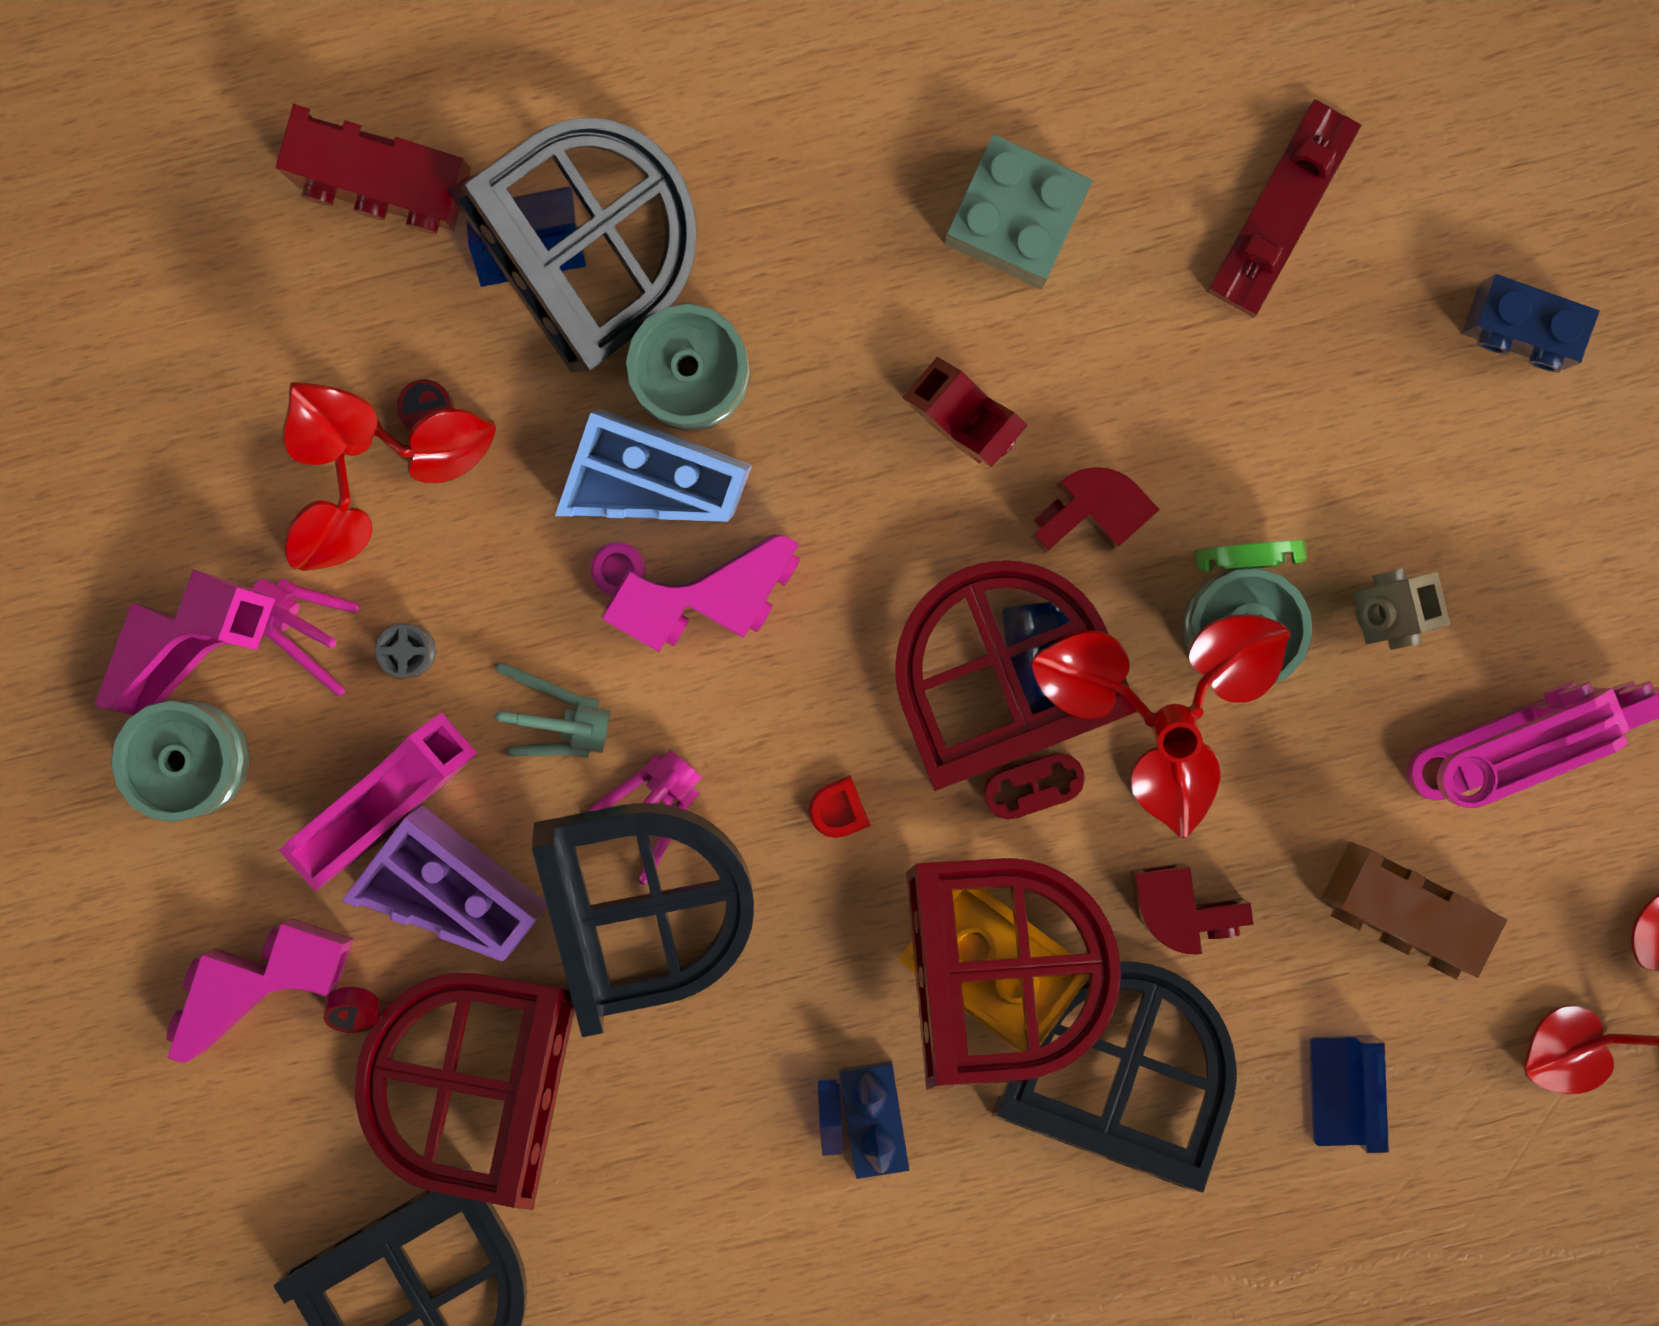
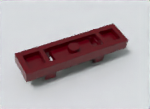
M1316 99L1312 101L1208 288V293L1253 318L1258 314L1362 126L1360 123L1336 112ZM1305 160L1313 163L1318 168L1319 175H1314L1296 165L1295 162Z

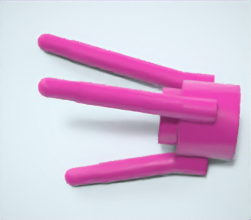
M264 578L259 579L251 589L276 599L263 635L270 638L337 696L344 695V687L278 629L285 631L292 627L328 648H333L336 645V640L296 616L300 604L293 599L298 598L352 613H357L360 610L359 604L341 599L340 597L299 587L284 578L277 585Z
M670 749L662 759L655 754L644 768L601 798L585 812L611 807L650 777L652 778L646 786L652 792L642 803L658 804L662 799L667 805L671 806L678 799L675 807L687 810L700 794L694 787L702 779V776ZM659 836L652 849L656 868L671 841L670 838ZM644 868L638 877V882L641 885L648 883Z

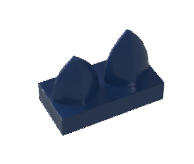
M886 1061L839 1069L856 1179L910 1171L893 1062Z

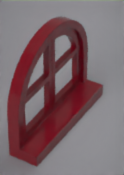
M1002 560L975 564L949 575L936 584L918 602L908 617L896 652V687L902 710L934 791L1137 713L1125 697L1116 693L1113 709L1109 714L1101 718L1085 719L1075 717L1064 712L1056 705L1032 714L1010 657L1074 632L1095 630L1109 634L1101 616L1090 600L1074 584L1061 575L1044 567L1022 561ZM1011 588L1036 594L1056 606L1070 622L1006 647L984 590ZM966 598L988 655L923 680V657L928 639L934 627L950 608ZM992 665L1014 722L947 748L925 691ZM1125 678L1121 683L1129 687L1127 679Z
M1018 858L916 863L906 872L926 1090L1036 1079L1067 1067L1089 1051L1105 1031L1113 1015L1120 990L1121 967L1117 942L1109 921L1097 902L1080 884L1050 866ZM1011 888L1018 958L959 962L953 891ZM1024 890L1038 894L1058 906L1075 924L1088 954L1031 957ZM1090 974L1087 997L1076 1020L1060 1037L1040 1047L1033 978ZM1020 979L1027 1051L968 1056L961 983Z
M450 973L420 982L392 1001L378 1017V1023L373 1024L366 1037L357 1063L355 1076V1102L358 1119L368 1144L380 1161L396 1176L425 1190L511 1208L534 1210L575 1011L570 991L483 974ZM471 1002L524 1010L509 1082L456 1072ZM456 1003L442 1069L391 1060L400 1040L416 1021L438 1007ZM387 1079L438 1088L424 1156L417 1153L407 1144L392 1120L387 1102ZM452 1091L504 1101L489 1174L437 1163Z

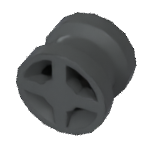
M411 624L392 625L383 631L377 640L375 649L377 662L381 668L391 676L400 678L416 677L428 671L435 661L437 652L435 641L430 633L421 626Z

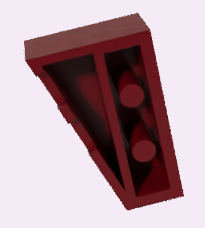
M293 103L275 168L298 188L303 189L302 198L327 206H333L335 198L355 203L354 212L378 220H385L387 212L407 218L406 226L429 234H437L439 227L450 230L455 229L460 208L447 190L462 179L469 177L471 168L463 158L399 137H395L393 140L360 131L362 125L344 120L342 126L319 120L309 114V108Z

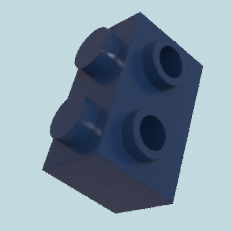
M1494 274L1479 284L1462 334L1477 339V345L1481 348L1499 354H1509V351L1528 357V363L1534 367L1559 373L1561 369L1565 370L1582 362L1600 310L1499 274Z

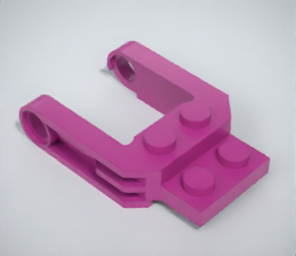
M1575 681L1556 686L1543 693L1545 698L1421 748L1414 753L1407 765L1408 782L1418 795L1427 799H1447L1451 803L1465 808L1485 806L1616 753L1627 746L1628 742L1624 733L1659 718V687H1653L1651 681L1637 685L1634 681H1629L1612 688L1592 687L1591 682L1576 685ZM1435 757L1444 759L1437 772L1438 789L1430 788L1422 777L1425 763ZM1482 786L1481 789L1473 795L1465 796L1461 794L1468 790H1473L1475 788Z

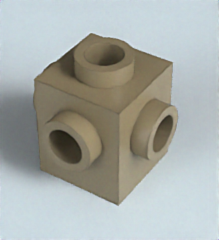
M1405 568L1373 575L1374 586L1353 591L1357 605L1356 618L1363 630L1366 645L1388 640L1390 650L1422 643L1420 633L1451 625L1438 571L1407 578Z

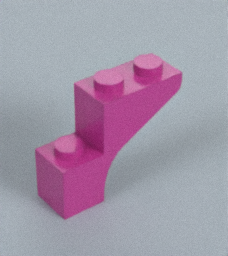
M772 535L699 579L682 585L658 584L627 570L603 611L601 618L660 652L665 642L674 646L689 621V618L682 615L687 605L744 638L749 629L757 633L767 619L773 604L767 602L766 599L776 582L785 586L794 573L800 558L793 553L799 543L785 536Z
M193 569L177 615L131 603L94 705L107 710L135 715L146 706L164 702L197 664L217 647L234 644L257 651L276 599L234 581Z
M441 712L409 735L380 765L295 834L279 851L316 892L384 840L413 809L444 787L477 752Z
M292 918L281 923L279 929L272 928L262 952V959L268 960L267 966L218 949L202 954L200 960L195 958L188 968L183 983V989L189 991L183 1011L177 1010L167 1030L166 1040L172 1042L167 1058L184 1063L204 1053L270 992L282 989H301L323 996L329 995L338 987L353 938Z

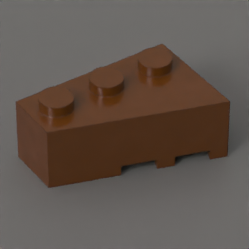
M1349 842L1321 897L1322 900L1335 906L1330 915L1331 917L1359 931L1364 922L1383 930L1379 941L1408 956L1413 946L1431 954L1432 956L1427 965L1458 980L1462 971L1476 978L1479 977L1507 922V919L1426 879V877L1413 870L1400 866L1370 848L1353 842Z

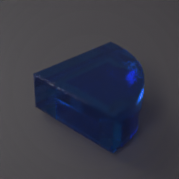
M836 1079L818 1080L822 1156L841 1155V1150H844L840 1084H837Z

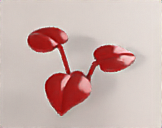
M291 382L288 409L282 432L284 447L291 458L302 464L323 465L335 460L339 501L337 505L324 500L311 502L294 517L287 530L284 546L285 557L289 565L294 570L300 569L302 571L328 568L345 563L356 557L367 546L373 531L372 522L364 510L348 508L351 498L345 455L356 456L364 453L370 448L373 436H377L399 456L410 457L408 472L414 480L424 483H443L462 476L484 457L496 433L494 421L483 419L475 413L464 409L436 410L425 415L413 426L408 437L410 445H404L383 429L373 407L364 398L330 386Z
M1250 614L1227 616L1208 624L1197 634L1189 649L1191 665L1204 675L1197 683L1192 705L1187 707L1182 704H1169L1162 707L1157 713L1151 712L1130 687L1121 683L1128 675L1130 661L1122 644L1107 633L1085 630L1068 635L1036 653L1032 660V668L1035 679L1043 693L1057 707L1072 716L1085 719L1104 717L1113 709L1116 693L1125 697L1142 716L1145 724L1152 727L1157 747L1149 749L1137 760L1131 772V788L1137 802L1145 811L1166 824L1176 835L1184 839L1199 825L1215 799L1221 780L1219 760L1210 746L1203 743L1202 734L1197 722L1204 714L1202 706L1207 688L1212 684L1217 696L1233 703L1250 702L1263 696L1277 681L1282 670L1290 631L1284 624L1276 620Z
M1659 894L1653 897L1641 910L1635 920L1631 936L1632 951L1636 962L1644 969L1659 971ZM1576 1005L1558 1007L1544 1016L1535 1028L1524 1061L1525 1076L1534 1084L1551 1092L1561 1094L1586 1093L1604 1084L1613 1073L1614 1059L1606 1047L1607 1045L1659 1046V1036L1616 1033L1603 1035L1601 1020L1594 1012Z

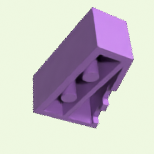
M423 805L403 819L342 900V902L355 907L362 905L391 916L390 920L403 925L410 923L439 934L438 938L502 962L516 949L547 909V904L543 899Z

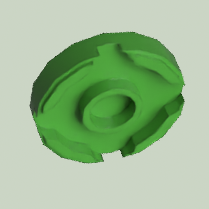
M1305 540L1278 541L1195 550L1196 570H1199V572H1211L1212 561H1216V567L1221 566L1222 569H1227V571L1280 566V563H1286L1285 554H1291L1293 564L1304 563V560H1307Z

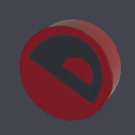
M420 379L409 383L401 391L397 401L399 418L410 430L425 415L436 410L454 408L449 392L439 383L428 379Z
M343 987L332 991L325 998L323 1019L326 1025L334 1030L345 1033H359L371 1029L373 1024L378 1023L379 999L369 990L360 987Z

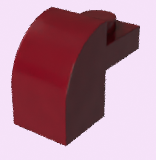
M939 357L934 359L902 397L932 427L977 463L984 462L990 467H993L1000 457L1006 455L1013 448L1016 438L1028 426L1015 412L989 398L960 369Z
M1102 467L1085 468L1068 475L1057 484L1058 488L1067 496L1070 502L1064 506L1057 498L1033 521L1040 529L1031 538L1046 553L1086 518L1111 547L1115 549L1160 509L1132 479L1121 472Z
M1184 863L1130 870L1135 907L1141 922L1159 942L1174 951L1194 955L1202 954L1199 932L1207 931L1208 939H1225L1241 935L1240 927L1254 925L1251 903L1243 898L1195 904L1191 869Z

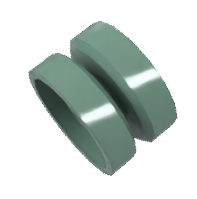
M694 304L665 307L647 318L631 339L626 359L629 385L643 408L665 426L686 432L711 429L730 418L745 399L750 380V369L745 345L732 323L713 309ZM688 358L693 364L697 360V372L692 376H683L679 367L681 361Z
M1261 568L1233 570L1205 582L1190 598L1182 620L1183 645L1188 655L1190 646L1197 634L1215 620L1241 614L1268 617L1284 624L1290 631L1282 670L1275 683L1288 678L1305 659L1312 639L1311 612L1301 592L1282 575Z
M174 700L146 706L126 721L115 739L111 766L116 787L131 807L149 818L176 822L215 813L234 800L246 781L250 754L246 736L230 714L212 703L195 700ZM179 751L185 757V765L182 769L181 767L184 762L177 760Z

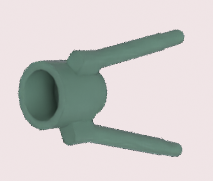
M499 662L496 664L495 669L498 673L577 707V710L566 709L564 720L498 711L495 714V718L499 722L562 732L561 740L571 742L510 746L507 749L509 756L574 755L589 758L590 751L603 753L610 711L598 709L599 699L577 695L505 663Z

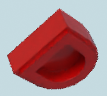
M851 775L825 785L811 799L809 807L810 821L815 829L824 836L832 838L845 837L871 826Z

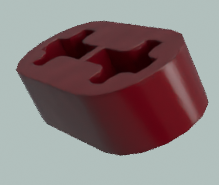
M1055 753L1001 770L992 775L986 782L984 789L985 803L996 816L1008 820L1020 818L1068 802L1077 797L1083 789L1085 782L1084 769L1080 762L1072 756ZM1060 762L1063 769H1073L1075 777L1067 781V791L1060 793L1055 785L1041 789L1038 788L1036 780L1050 776L1052 774V764ZM1009 779L1013 787L1030 783L1032 792L1018 796L1016 798V808L1008 810L1004 802L995 803L993 795L1001 791L999 782Z

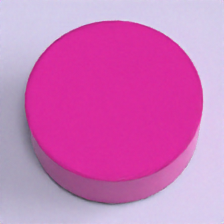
M615 542L603 546L595 554L591 563V575L594 583L601 591L611 596L615 593L627 570L645 579L646 565L642 555L638 550L626 543Z

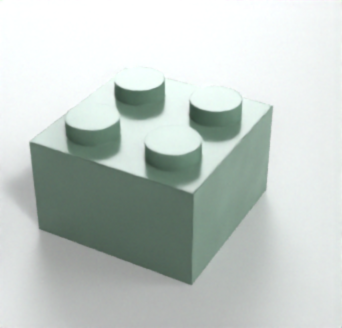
M993 134L947 232L945 245L1037 288L1043 289L1093 180Z

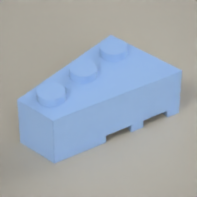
M599 409L590 413L555 516L658 518L661 520L728 522L735 515L752 464Z

